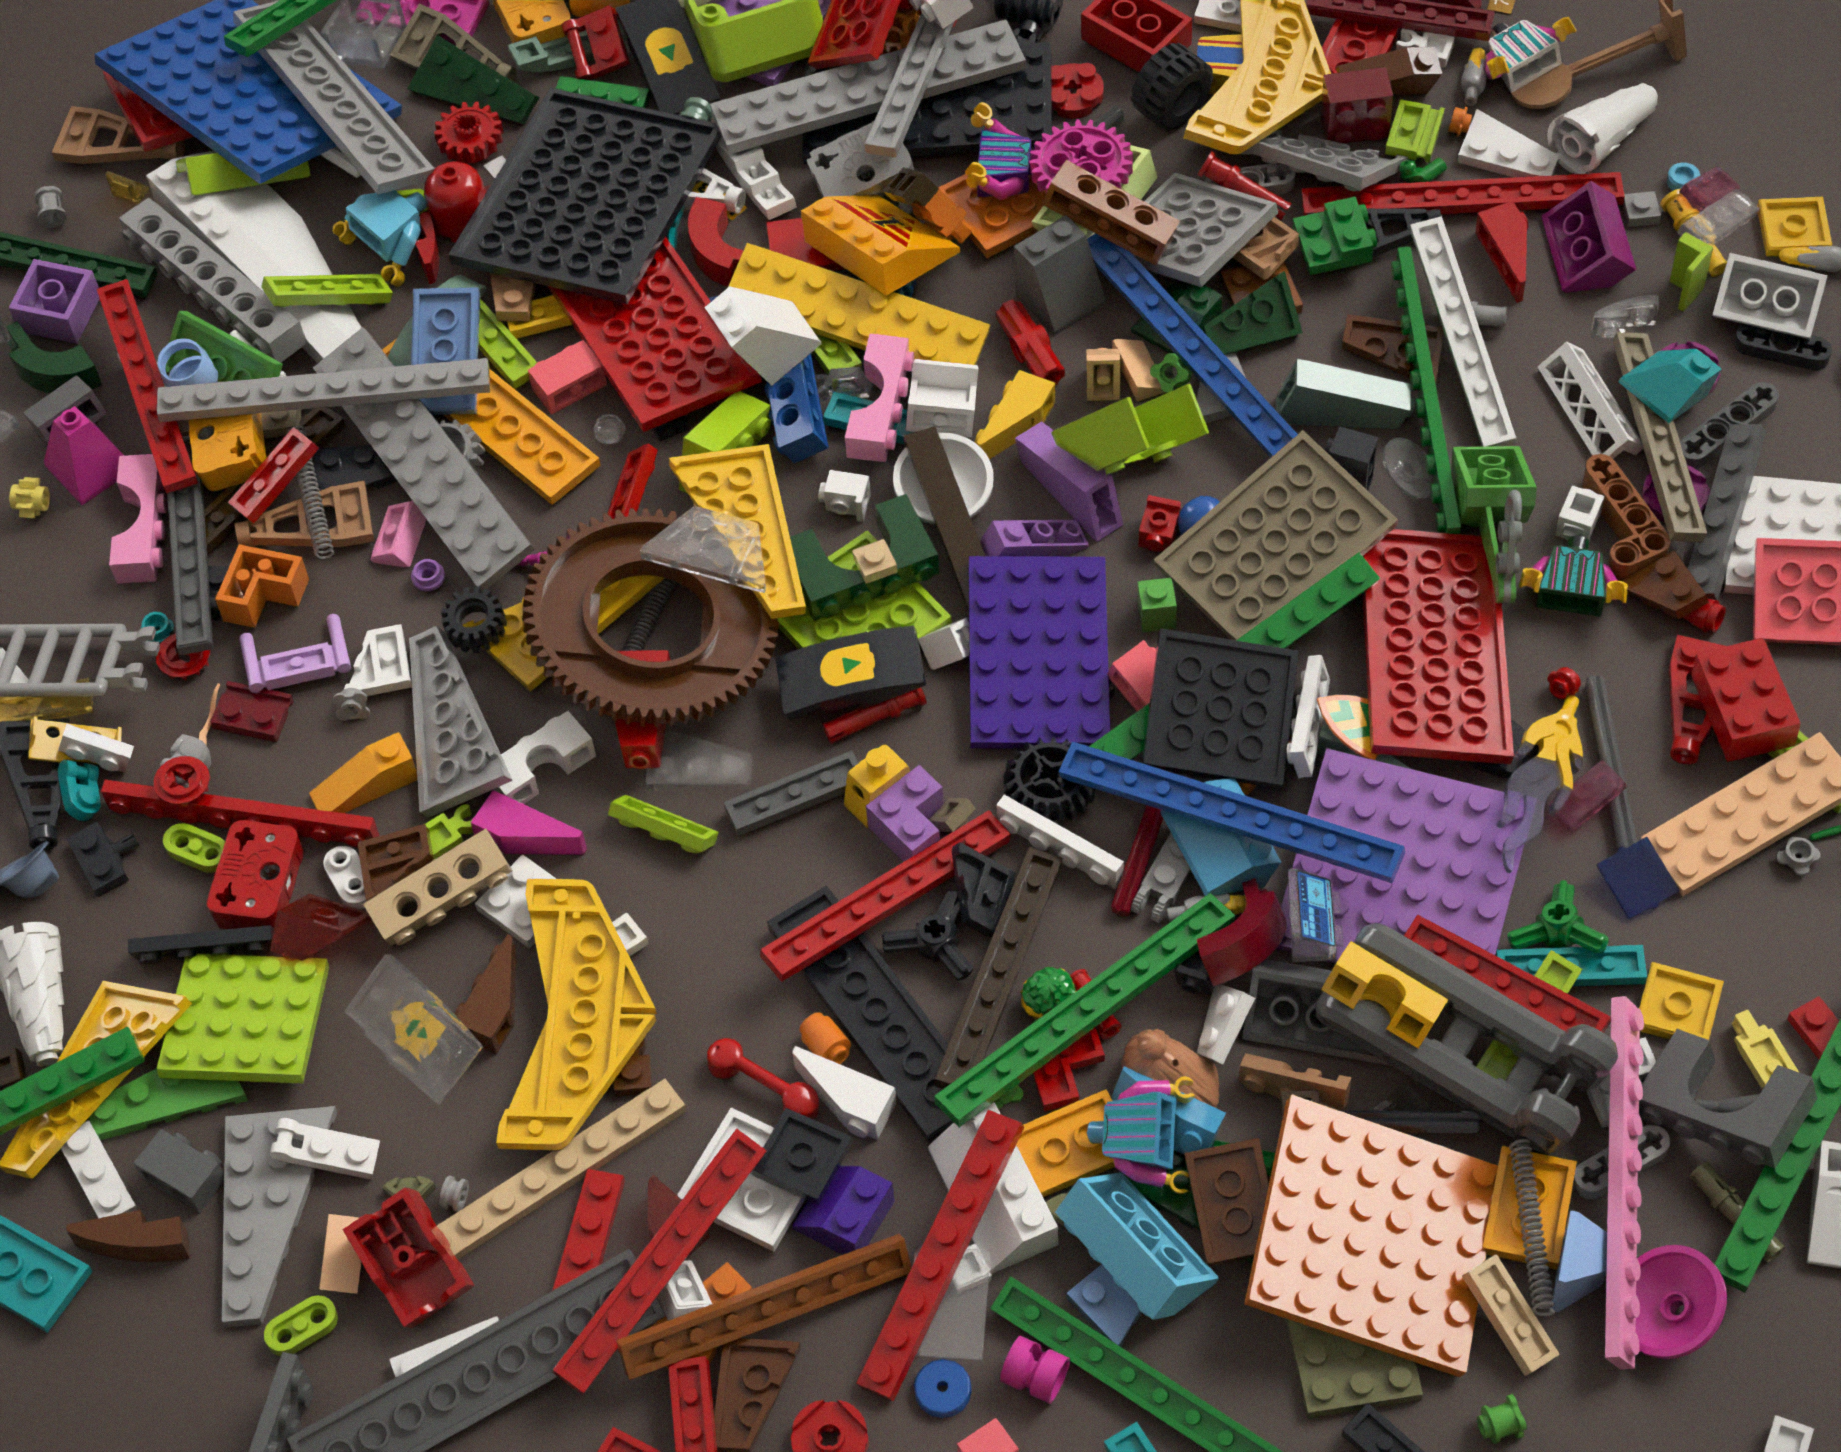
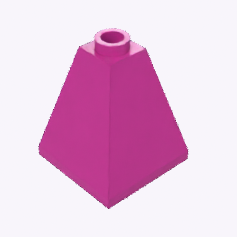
M74 406L53 420L44 465L81 505H84L117 482L119 456L125 455L89 418Z

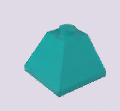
M1697 348L1658 351L1622 376L1619 383L1667 423H1670L1708 395L1722 369Z

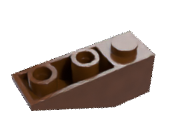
M508 934L501 945H496L492 950L489 965L483 974L477 975L472 984L470 996L465 1003H461L457 1007L453 1018L459 1039L496 1055L515 1024L517 952L513 938Z

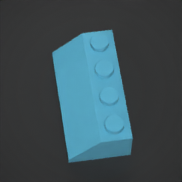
M1122 1172L1078 1179L1055 1211L1064 1222L1067 1231L1080 1239L1088 1248L1090 1256L1110 1272L1116 1285L1126 1290L1137 1302L1138 1309L1152 1320L1175 1315L1216 1284L1219 1279L1214 1271Z

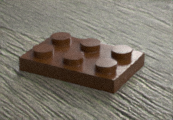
M1259 1138L1185 1153L1208 1266L1254 1257L1269 1187Z

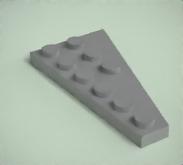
M1276 130L1241 153L1261 156V160L1267 163L1287 165L1294 172L1314 174L1318 180L1324 182L1335 181L1344 184V188L1351 191H1361L1372 184L1378 183V181L1400 172L1399 165L1408 158L1402 155H1396L1395 159L1392 160L1379 157L1380 151L1367 149V151L1356 150L1353 152L1350 151L1348 144L1299 134L1298 140L1282 137L1283 131Z
M438 626L409 638L419 813L427 818L513 781L447 635Z
M335 1106L225 1116L222 1324L225 1328L263 1324L277 1285L276 1278L283 1259H286L290 1248L289 1241L294 1228L298 1226L315 1178V1168L283 1162L270 1157L271 1145L277 1141L278 1134L275 1132L277 1120L289 1118L297 1121L299 1124L329 1130L331 1123L334 1124L338 1113ZM292 1139L291 1145L302 1149L303 1141Z

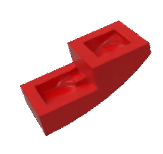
M429 211L419 214L423 239L416 241L415 245L422 269L429 284L436 282L438 276L440 256L432 218Z

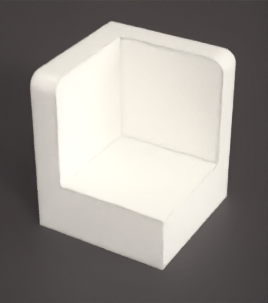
M967 617L918 639L932 670L969 656V622Z

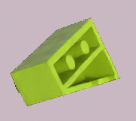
M741 391L730 395L683 438L682 456L756 446L770 429V405ZM679 481V490L687 493Z

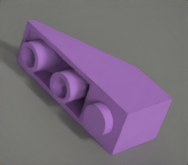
M1077 520L992 521L980 540L985 556L1064 557L1089 547Z

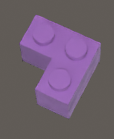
M918 765L866 805L868 828L903 862L940 840L939 830L929 819L944 804L943 787Z

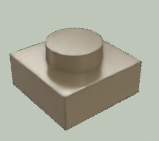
M949 798L929 821L939 832H954L967 824L968 817L976 808L968 798Z

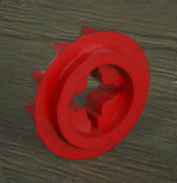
M176 633L161 642L158 655L156 656V663L161 673L167 674L171 680L181 677L186 681L187 676L193 674L199 676L200 670L203 667L209 666L208 659L212 654L210 650L185 654L189 655V662H185L182 659L179 660Z
M179 756L168 760L157 770L154 777V789L159 799L166 801L171 807L174 804H181L186 807L188 802L193 800L199 802L200 796L204 792H209L208 784L211 777L207 766L201 760L191 756ZM177 775L185 781L188 780L189 787L178 786L175 776Z

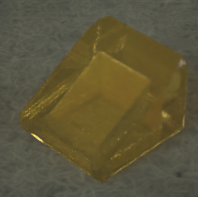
M109 171L105 174L113 196L139 204L149 191L148 186Z

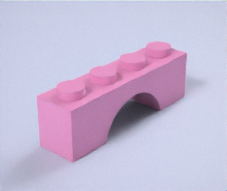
M869 334L864 355L865 380L875 384L882 393L870 406L851 411L845 435L847 458L886 462L889 449L894 450L897 433L893 429L895 423L900 424L903 406L899 403L901 397L906 398L908 378L905 377L907 371L912 372L914 352H909L908 338Z
M153 454L119 456L117 485L123 500L126 503L137 506L141 510L138 519L128 530L112 537L109 566L117 584L157 581L158 568L163 567V553L160 548V541L165 540V524L162 520V513H167L168 510L167 497L164 493V487Z

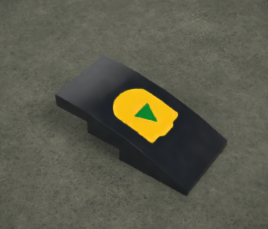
M637 0L615 8L616 16L627 36L628 46L640 68V76L646 88L649 89L650 96L658 111L680 115L684 111L683 107L687 99L690 97L702 98L709 104L720 101V96L709 68L678 0Z
M914 626L880 629L844 636L775 657L783 711L789 720L822 709L828 715L857 703L863 709L926 686L918 636Z

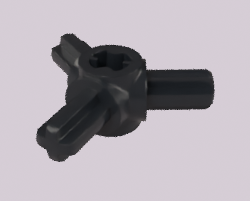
M955 890L946 892L937 912L929 914L920 923H916V929L884 932L882 934L884 952L893 953L918 950L919 955H924L935 962L941 961L956 980L967 979L974 969L957 948L959 940L955 936L958 929L955 922L960 914L958 892Z

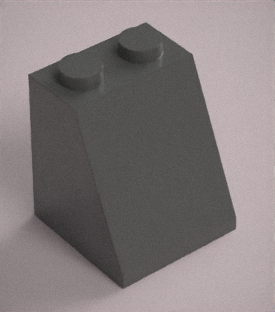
M1067 215L1014 246L1016 296L1053 335L1058 334L1106 304L1087 237Z

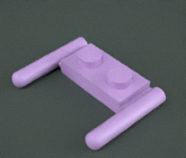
M330 614L326 619L332 645H328V642L298 648L262 656L260 661L257 659L253 636L250 633H243L239 641L250 691L257 693L263 687L271 690L334 676L336 671L340 673L349 672L351 664L340 617L337 614Z

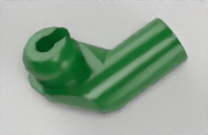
M1436 158L1424 168L1416 167L1414 161L1405 160L1399 165L1400 177L1406 183L1431 182L1447 170V165L1441 158Z

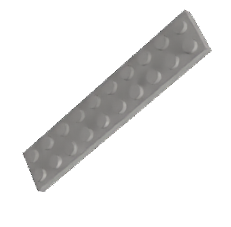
M278 1L233 11V22L238 27ZM307 19L258 50L261 56L377 194L388 193L396 189L425 182L427 177L435 170Z
M1007 20L949 35L922 99L1027 69L1026 59ZM906 48L880 55L879 59L875 61L840 66L711 103V112L728 155L879 112Z
M362 327L315 365L313 369L316 373L395 366L369 332ZM420 399L342 406L477 587L481 588L482 592L535 550Z

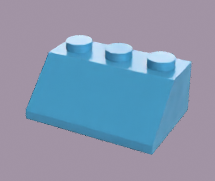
M1233 778L1204 782L1244 795L1238 782ZM1160 811L1205 896L1209 893L1214 896L1244 891L1242 883L1256 878L1259 888H1264L1281 863L1276 851L1270 844L1167 811Z

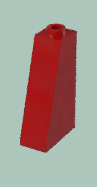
M669 650L617 651L627 657L640 661L665 662L671 660ZM617 719L615 725L625 768H660L666 723L660 724L659 727L646 723L645 726H640L638 722H631L629 725L626 724L625 720Z

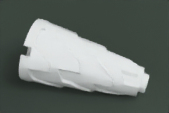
M1641 83L1635 87L1620 89L1605 98L1593 100L1555 118L1549 125L1547 138L1549 148L1555 144L1558 150L1555 153L1559 155L1558 163L1573 174H1585L1595 170L1601 161L1620 146V142L1636 129L1639 123L1655 111L1658 98L1656 90L1652 86Z
M28 922L22 923L24 932L14 934L13 925L0 930V989L4 993L10 1017L16 1023L22 1045L30 1061L36 1062L37 1066L46 1067L55 1064L63 1052L62 1005H64L60 973L63 972L61 938L58 927L53 924Z

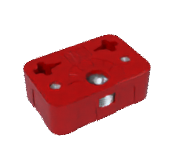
M245 820L237 821L231 825L207 899V906L214 922L217 923L219 928L227 930L271 925L277 933L281 930L295 887L298 870L304 857V850L293 827Z

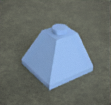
M1570 1211L1553 1291L1554 1297L1552 1299V1302L1555 1303L1552 1309L1556 1312L1563 1310L1601 1287L1607 1273V1232L1575 1211Z

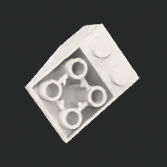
M1821 1141L1814 1159L1807 1263L1840 1269L1841 1143Z

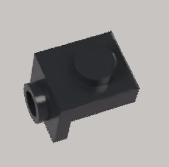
M1198 950L1183 961L1181 965L1177 964L1174 971L1176 981L1187 992L1193 994L1204 992L1211 995L1214 986Z

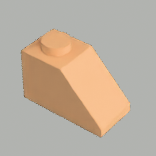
M1086 349L1087 401L1120 400L1119 349Z

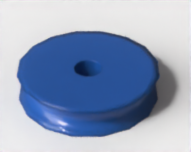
M946 1359L935 1360L923 1366L916 1375L914 1382L915 1398L918 1405L930 1416L939 1418L952 1417L963 1411L969 1403L972 1393L970 1376L964 1367L955 1361ZM945 1385L948 1389L945 1392H941L938 1390V1387Z

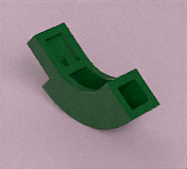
M18 321L6 326L11 338L6 341L11 351L8 353L18 376L31 387L46 393H52L76 375L91 389L102 386L95 365L81 345L63 352L44 351L31 342Z

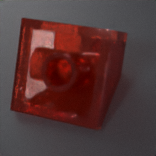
M309 893L277 911L270 951L283 954L282 957L288 961H295L297 959L303 961L368 923L372 918L366 911Z

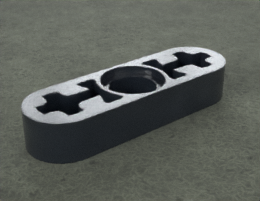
M1742 324L1738 327L1734 340L1736 350L1743 355L1810 370L1824 369L1829 364L1832 354V346L1824 338L1811 335L1810 339L1747 324ZM1747 337H1753V342L1747 341ZM1765 339L1769 340L1768 346L1764 345ZM1781 341L1786 342L1792 349L1781 351L1774 344ZM1798 347H1802L1801 353H1797ZM1813 351L1819 352V356L1812 355Z

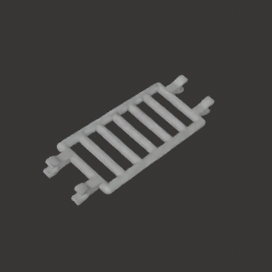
M120 623L0 624V638H11L0 667V697L103 696L107 688L126 687L132 692H145L148 685L147 678H137L141 677L144 668L142 663H131L126 668L114 667L120 651H139L144 655L157 656L160 644L159 642H150L153 641L156 633L155 626L143 627L138 632H127L126 626ZM59 637H77L61 683H43ZM92 637H110L95 682L76 683ZM26 638H44L28 683H9Z

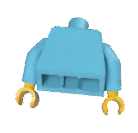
M395 190L382 194L360 195L353 204L346 207V221H339L333 225V233L345 245L353 243L356 236H358L386 262L392 260V265L383 267L381 276L385 281L389 282L391 276L395 273L391 284L395 287H400L405 281V275L400 269L402 265L406 266L421 233L419 212L427 207L426 201L419 192H415L407 198H403Z

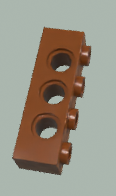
M1068 160L1063 163L1051 181L1042 203L1047 208L1062 216L1067 215L1073 222L1155 266L1171 243L1180 223V220Z

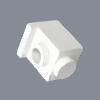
M830 470L827 482H822L820 485L818 501L825 503L826 511H832L839 515H856L857 521L863 522L871 496L869 476Z
M1572 486L1559 514L1555 536L1569 540L1572 536L1580 535L1590 541L1602 511L1604 496L1590 489Z

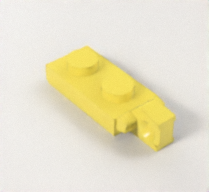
M1749 1010L1735 1015L1732 1026L1738 1036L1735 1037L1734 1041L1762 1090L1777 1065L1799 1072L1772 1028L1768 1029L1765 1025L1759 1027Z

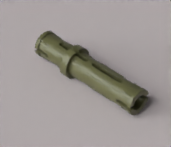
M1704 1162L1691 1173L1689 1178L1712 1201L1710 1205L1714 1210H1720L1734 1226L1745 1204L1737 1195L1738 1190L1733 1185L1729 1186L1708 1162ZM1773 1237L1763 1257L1767 1264L1776 1259L1786 1248L1776 1237Z

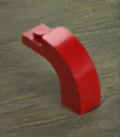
M696 197L688 216V232L693 258L699 269L707 277L728 287L744 250L731 247L722 240L728 226L726 204Z

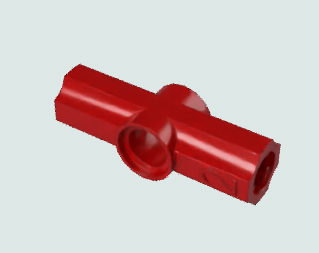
M1012 299L1003 303L1001 308L996 311V319L1008 336L1012 352L1019 363L1025 362L1032 375L1054 382L1055 386L1058 385L1059 381L1065 377V369L1051 349L1050 339L1041 324L1036 325L1020 301L1016 302Z

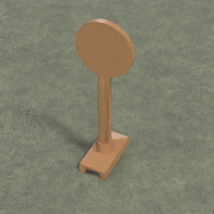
M1658 0L1660 23L1649 27V30L1574 63L1569 65L1562 63L1516 91L1511 92L1512 98L1519 105L1529 109H1545L1555 106L1563 101L1571 92L1573 77L1652 43L1657 45L1663 42L1675 61L1687 57L1682 10L1673 11L1672 0Z

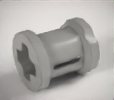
M44 186L35 192V202L39 205L40 210L37 215L38 222L47 228L59 227L66 221V213L61 206L63 201L62 191L58 187Z

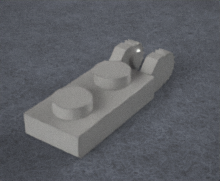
M1172 833L1168 836L1141 883V887L1131 906V911L1139 914L1144 909L1150 895L1159 899L1151 915V920L1160 923L1170 904L1173 905L1192 873Z

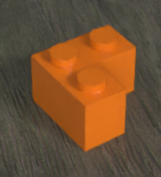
M239 544L215 598L223 621L255 628L266 601L298 607L309 582L303 559L300 556Z

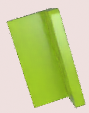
M1686 232L1678 240L1669 281L1682 288L1678 309L1685 312L1705 287L1713 251L1712 246Z

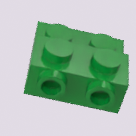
M1356 197L1324 203V212L1293 218V229L1299 233V246L1309 275L1372 262L1373 248L1377 247V237L1373 228L1367 229L1366 223L1369 221L1365 204L1358 205Z

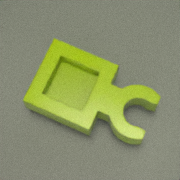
M468 804L457 808L454 817L450 819L442 813L426 823L430 831L434 860L463 843L462 834L474 833L471 821H463L472 814Z

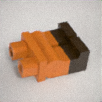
M903 167L883 190L891 200L911 205L913 213L918 219L924 221L926 226L948 240L954 239L961 244L973 231V228L963 220L968 213L962 207L956 206L923 172Z

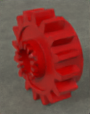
M462 102V108L460 109L451 106V113L442 112L440 114L442 121L435 122L436 131H434L436 144L439 146L440 153L446 152L449 160L454 159L463 163L479 162L487 159L493 152L496 153L497 144L503 142L502 134L504 132L498 113H491L489 105L480 109L479 102H475L472 107H468L466 102Z

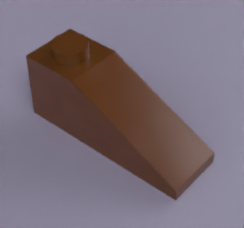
M1407 47L1339 65L1336 68L1337 73L1386 67L1393 95L1428 94L1442 75L1435 47Z

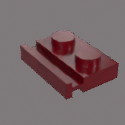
M227 681L226 691L224 694L222 693L210 720L212 728L277 742L289 715V707L294 703L292 694L264 688L260 692L254 693L250 691L249 685Z

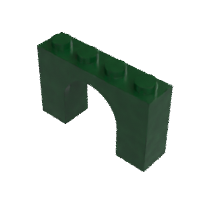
M907 494L875 505L877 526L897 564V573L866 584L859 570L841 568L827 558L813 529L790 537L804 601L814 621L823 617H831L839 611L854 605H863L870 599L886 593L897 592L902 587L918 581H926L932 576L939 574L938 553Z

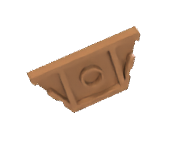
M1274 217L1232 258L1266 280L1300 245L1299 233Z

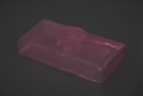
M1717 166L1685 183L1679 192L1703 213L1736 195L1741 187L1722 168Z
M1601 760L1573 783V789L1569 794L1562 792L1548 803V806L1573 832L1624 791L1627 786L1625 781Z

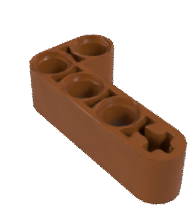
M1595 454L1588 458L1582 487L1604 496L1601 515L1620 540L1612 546L1607 565L1610 566L1619 581L1667 555L1671 541L1667 531L1617 463L1606 454Z

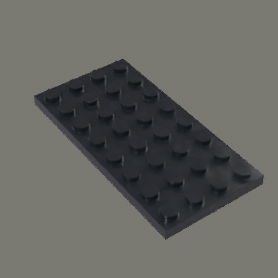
M1051 43L1018 44L1026 59L1027 69L921 99L903 141L910 156L979 152L981 130H985V126L983 125L980 128L974 127L970 120L974 114L973 109L981 102L988 104L992 109L990 119L995 118L1007 129L1031 139L1032 148H1035V141L1042 142L1043 133L1052 135ZM805 60V76L840 66L815 69L807 63L808 60ZM878 112L803 133L802 158L804 165L808 164L807 159L811 158V151L872 123V121H875Z

